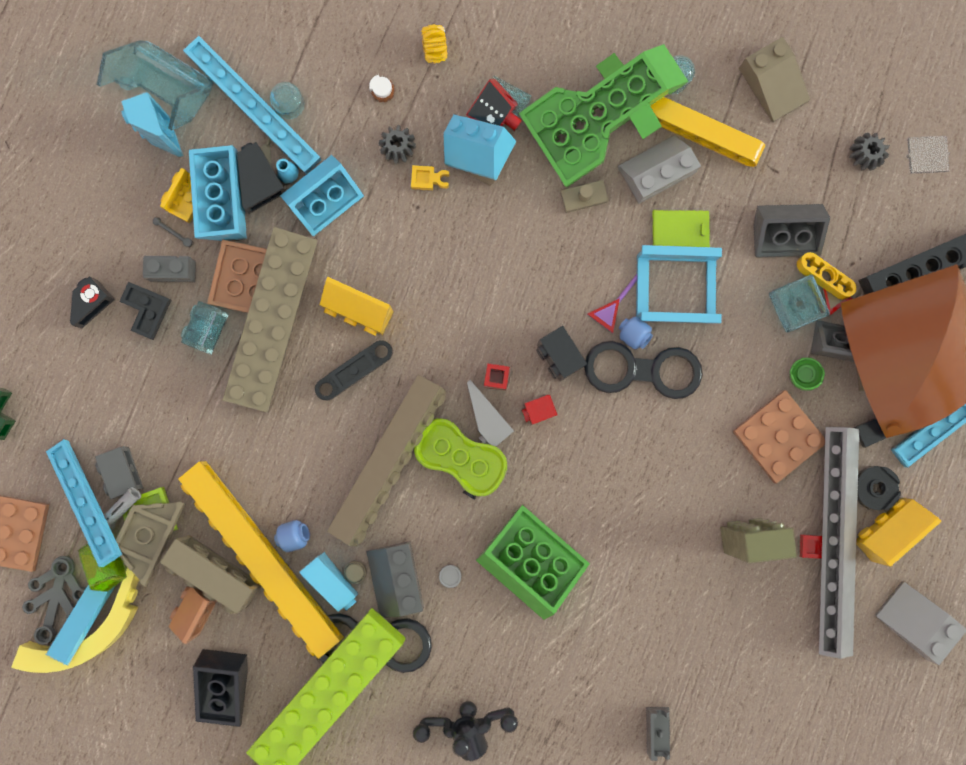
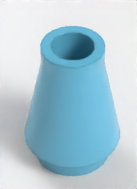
M286 159L277 161L276 167L279 180L284 183L294 182L299 175L298 167Z

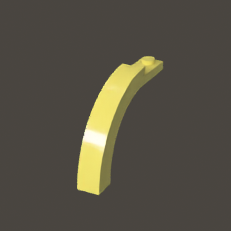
M127 568L109 615L91 636L82 641L69 665H65L46 655L51 646L29 641L19 646L11 668L34 673L57 672L80 665L105 651L121 637L137 612L138 606L130 603H133L137 596L138 590L136 587L140 580Z

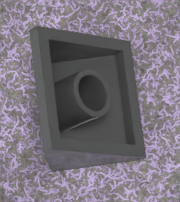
M817 320L811 354L854 362L845 325Z

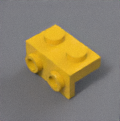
M181 168L179 172L174 174L169 190L163 194L160 207L190 224L193 219L190 173Z

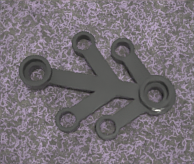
M68 556L57 557L52 562L51 570L40 577L32 578L28 583L29 589L36 592L42 590L45 583L55 578L52 588L34 599L25 601L22 606L26 614H31L38 611L39 606L49 601L44 624L34 632V639L40 645L48 644L56 637V631L53 626L59 603L67 615L66 619H68L74 609L73 604L63 589L65 581L73 592L72 598L77 602L80 599L77 594L78 591L84 592L86 589L81 587L73 574L75 563ZM63 563L67 566L66 571H63L61 568ZM35 580L39 582L38 588L34 586ZM29 603L33 604V610L28 608ZM45 630L49 631V638L45 636Z

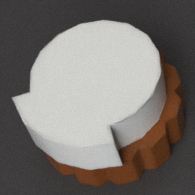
M379 74L371 79L369 88L375 100L387 102L393 98L395 89L391 80L379 77Z

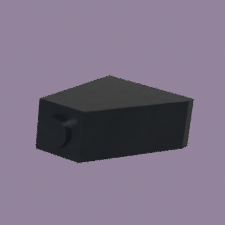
M258 143L244 145L241 151L237 153L242 206L250 214L277 199L286 190Z

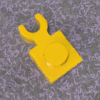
M412 165L411 189L433 191L434 184L443 189L449 188V183L441 181L442 177H449V171L441 170L438 173H434V167Z

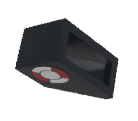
M90 276L78 282L77 288L72 291L70 323L75 327L82 329L115 300L97 279Z

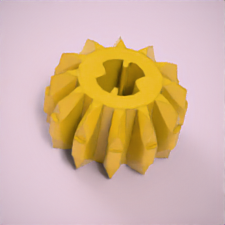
M433 24L423 27L421 36L425 60L428 63L434 64L446 61L447 45L442 25Z

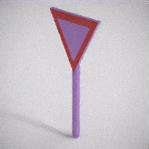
M637 274L615 301L587 315L613 333L619 303L637 281Z

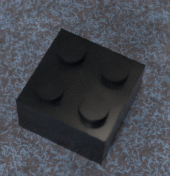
M563 325L541 338L537 343L538 349L536 351L542 360H547L550 365L548 370L554 379L558 378L559 381H562L587 365Z

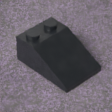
M202 649L193 665L196 722L241 726L248 674L247 654Z

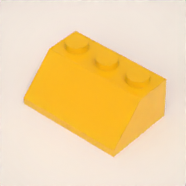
M327 277L320 301V306L324 308L325 314L334 318L337 315L345 318V323L354 327L359 324L365 327L364 331L376 336L377 333L383 335L394 312L389 304L330 277Z
M899 498L898 502L889 511L881 513L875 518V523L872 526L866 527L858 533L859 537L856 539V544L871 562L891 567L942 521L914 499Z

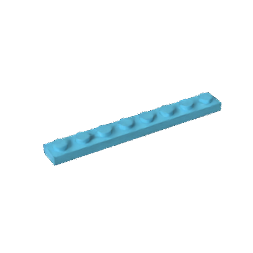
M200 36L183 50L305 174L322 160Z

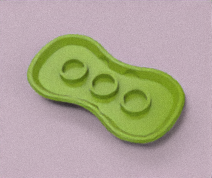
M434 419L422 433L423 438L421 442L414 447L415 457L422 466L449 473L458 480L468 493L475 496H487L493 493L503 481L507 471V459L499 448L468 439L453 422L447 419Z

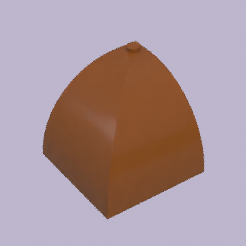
M958 265L841 303L843 321L853 359L871 408L886 438L932 425L966 404V285Z

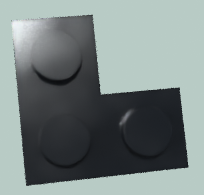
M128 282L119 302L139 310L130 331L154 340L171 303V299Z

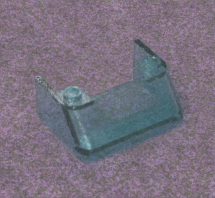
M139 40L103 52L96 84L101 87L116 82L121 88L126 90L140 86L173 107L171 109L168 129L172 131L194 119L211 93L213 81L148 41Z

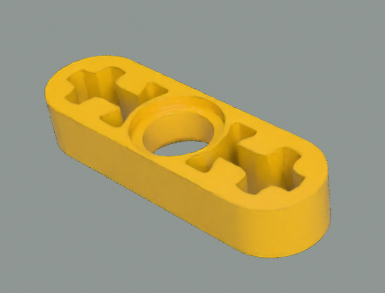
M809 252L797 260V268L803 275L836 298L845 300L855 294V282L816 254ZM807 260L810 261V264H809V265H810L811 267H808V266H807V263H808ZM823 271H826L830 274V281H826L823 279Z

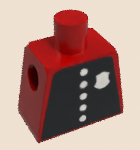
M494 78L489 79L466 114L474 120L502 127L507 125L513 131H516L522 122L520 118L513 114L518 103Z

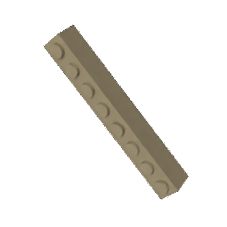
M418 374L330 525L328 533L349 546L357 547L358 544L363 542L366 537L367 528L377 518L378 509L387 501L389 490L392 485L398 482L400 471L410 461L412 457L411 452L421 442L423 438L422 433L432 423L436 409L443 404L446 390Z

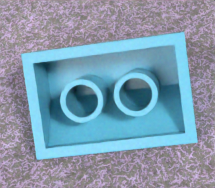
M148 92L121 101L124 108L121 113L125 122L131 124L135 132L138 131L142 139L145 138L152 145L178 157L183 156L169 115Z
M453 114L443 133L445 164L456 169L497 180L516 140L505 127Z
M332 155L280 195L312 236H315L364 197L342 164Z

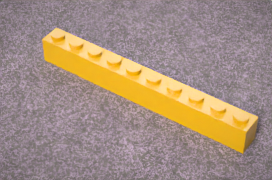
M199 461L178 478L182 483L180 485L182 490L187 495H191L196 501L194 502L196 508L201 513L207 515L210 526L221 533L224 544L235 551L238 562L249 569L252 580L257 584L260 583L266 598L271 602L274 601L280 616L285 620L288 619L292 625V631L298 638L302 637L307 644L306 649L312 656L316 655L319 659L344 638L207 461Z

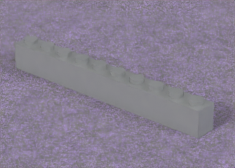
M826 427L819 655L842 659L853 656L859 429Z

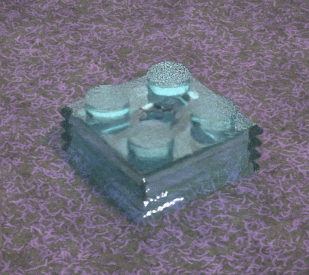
M813 275L806 276L769 293L783 328L787 333L830 315ZM802 301L803 305L797 307L796 302Z

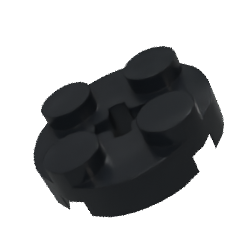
M869 466L858 473V502L865 508L872 510H886L893 507L898 502L901 494L898 476L887 467ZM880 483L881 486L879 488L882 491L874 493L873 485Z

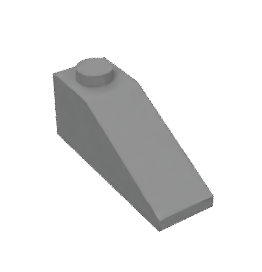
M469 380L467 386L478 431L481 434L479 439L484 444L496 447L514 430L474 383Z

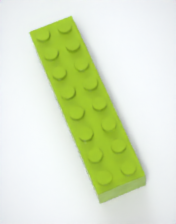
M371 608L252 744L246 754L259 765H298L398 651L406 637Z

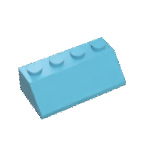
M233 145L189 150L194 235L196 239L222 241V239L227 241L247 239L245 210L242 206L237 158L239 151Z

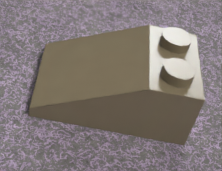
M784 37L748 56L739 67L740 72L772 123L810 100L795 55Z

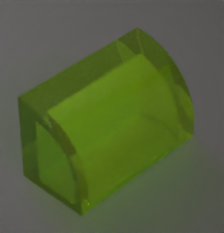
M89 544L78 550L90 590L108 592L127 577L121 557H118L105 567H99Z

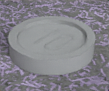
M446 565L439 573V580L447 588L456 587L461 581V572L454 565Z

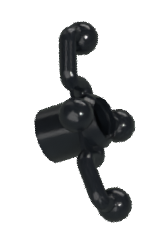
M465 701L459 708L462 717L454 722L447 717H425L414 728L413 738L419 743H424L431 735L428 726L443 727L445 737L453 738L454 740L452 745L453 752L466 761H474L481 758L487 751L488 743L484 734L490 730L492 721L501 719L500 727L502 730L511 733L517 729L518 719L515 716L514 710L509 707L491 711L484 718L476 719L474 718L477 713L476 705L471 701Z

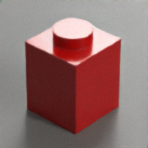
M487 363L484 388L506 391L510 367Z
M550 394L523 404L525 409L521 410L525 421H530L531 425L557 416Z

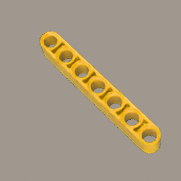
M666 97L651 105L662 128L749 167L757 166L765 148V144L759 139Z

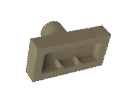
M603 180L564 189L560 192L565 213L605 204L609 201Z

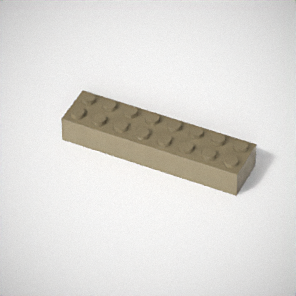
M273 227L223 401L269 412L318 240Z

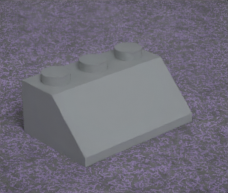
M675 135L618 165L638 204L694 175L701 167L691 147Z

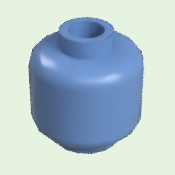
M637 316L632 317L630 320L626 318L619 326L621 330L620 339L633 349L645 348L653 337L651 326L641 321Z
M293 520L278 526L274 541L284 552H292L302 549L307 545L310 539V532L306 524L299 520Z

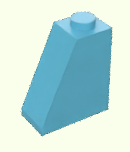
M325 552L299 572L338 612L342 608L348 610L357 602L354 598L358 595V592L345 579L344 575Z

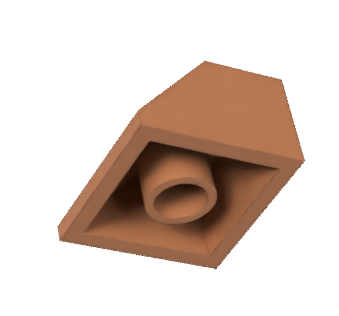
M187 586L181 595L183 601L179 607H175L170 615L172 621L169 628L185 644L200 635L217 603L216 600L211 601L204 597L203 591L197 587Z

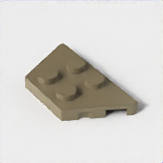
M185 503L132 505L116 538V542L122 553L120 557L123 559L124 564L137 576L141 585L148 586L185 507Z

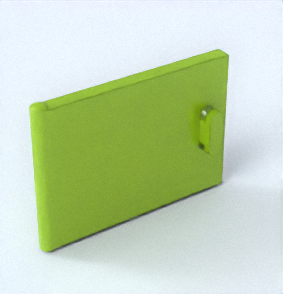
M652 211L653 246L710 247L709 211Z

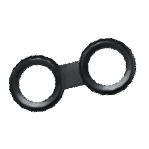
M615 341L601 342L594 346L587 354L585 360L587 365L584 366L585 375L589 383L598 391L617 393L627 388L632 381L652 382L659 393L671 399H682L693 394L700 386L703 376L702 366L697 356L687 349L681 347L667 348L661 351L654 360L635 358L631 350L625 345ZM603 351H617L625 358L627 372L622 381L616 384H607L600 381L595 375L593 364L598 354ZM671 356H679L686 359L693 370L690 384L682 390L669 389L660 379L659 371L661 364Z
M345 614L328 615L333 623L344 624L351 630L358 624L355 619ZM405 618L393 621L390 624L397 630L409 628L417 632L422 639L423 649L419 657L412 662L402 663L391 657L386 665L397 672H414L421 668L430 657L432 650L431 636L426 627L416 620ZM325 653L318 660L324 663L329 655Z

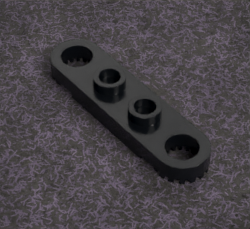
M384 340L376 341L320 379L315 385V393L318 398L325 401L334 399L388 362L393 355L391 345ZM377 347H387L388 353L384 358L376 356L375 351ZM325 383L331 384L333 389L332 393L328 396L322 395L320 391L321 386Z

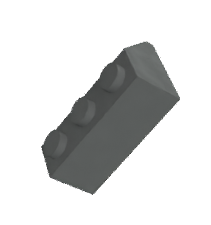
M758 205L753 224L755 256H803L809 252L821 256L830 222V216L824 205Z
M408 541L366 551L379 614L382 617H401L423 612L424 604L411 542Z

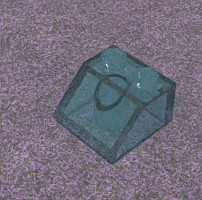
M198 301L197 305H194L190 312L191 319L188 326H185L182 330L181 343L212 355L229 314L217 307Z

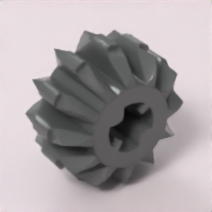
M397 125L396 130L393 131L392 127L389 126V134L382 132L381 136L383 139L378 142L379 146L382 147L380 153L382 155L386 154L385 158L387 161L393 158L395 164H398L399 158L406 162V155L412 157V150L416 149V144L413 142L415 137L413 134L409 135L408 128L401 131L400 125ZM398 142L401 146L397 147L394 143Z
M868 132L854 140L855 144L850 146V150L853 153L850 154L849 158H855L854 165L861 164V170L868 168L872 171L884 164V160L889 156L886 150L889 149L890 145H884L885 138L878 139V133L870 135Z

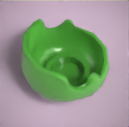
M801 358L793 363L789 376L796 388L802 391H811L817 389L823 383L825 370L819 361L813 358Z

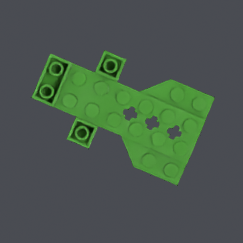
M664 44L642 52L625 65L613 53L596 65L604 80L587 92H576L555 87L519 113L565 187L570 186L604 163L610 133L631 120L642 139H645L662 127L651 105L688 83L687 78ZM597 108L600 110L605 109L601 117L593 116L596 114L595 110ZM577 122H586V124L584 125L585 128L583 130H575V128L578 127L576 125ZM560 134H562L563 136L567 135V137L565 138L566 141L564 143H557V140H559L558 136Z

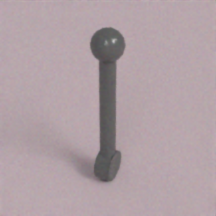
M159 217L153 218L154 225L161 226L183 242L184 246H192L193 242L191 239L184 238L162 223Z

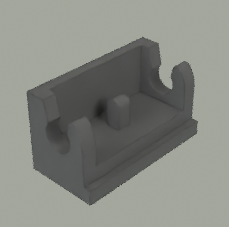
M646 707L647 755L651 761H658L659 756L665 757L666 760L670 759L669 707Z

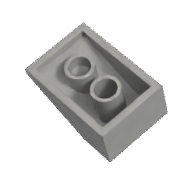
M903 581L875 614L880 621L921 656L937 665L941 664L966 633V628L952 616Z

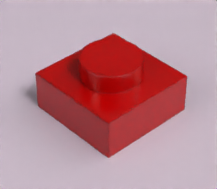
M800 534L799 557L822 559V536Z

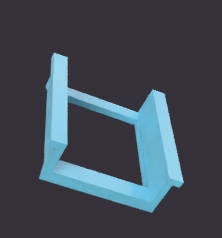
M642 245V251L637 255L636 316L641 321L720 324L722 314H716V260L722 257V248ZM649 260L706 262V314L649 312Z

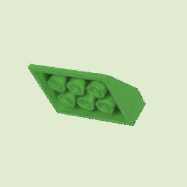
M523 505L476 559L481 566L543 620L556 613L590 564Z

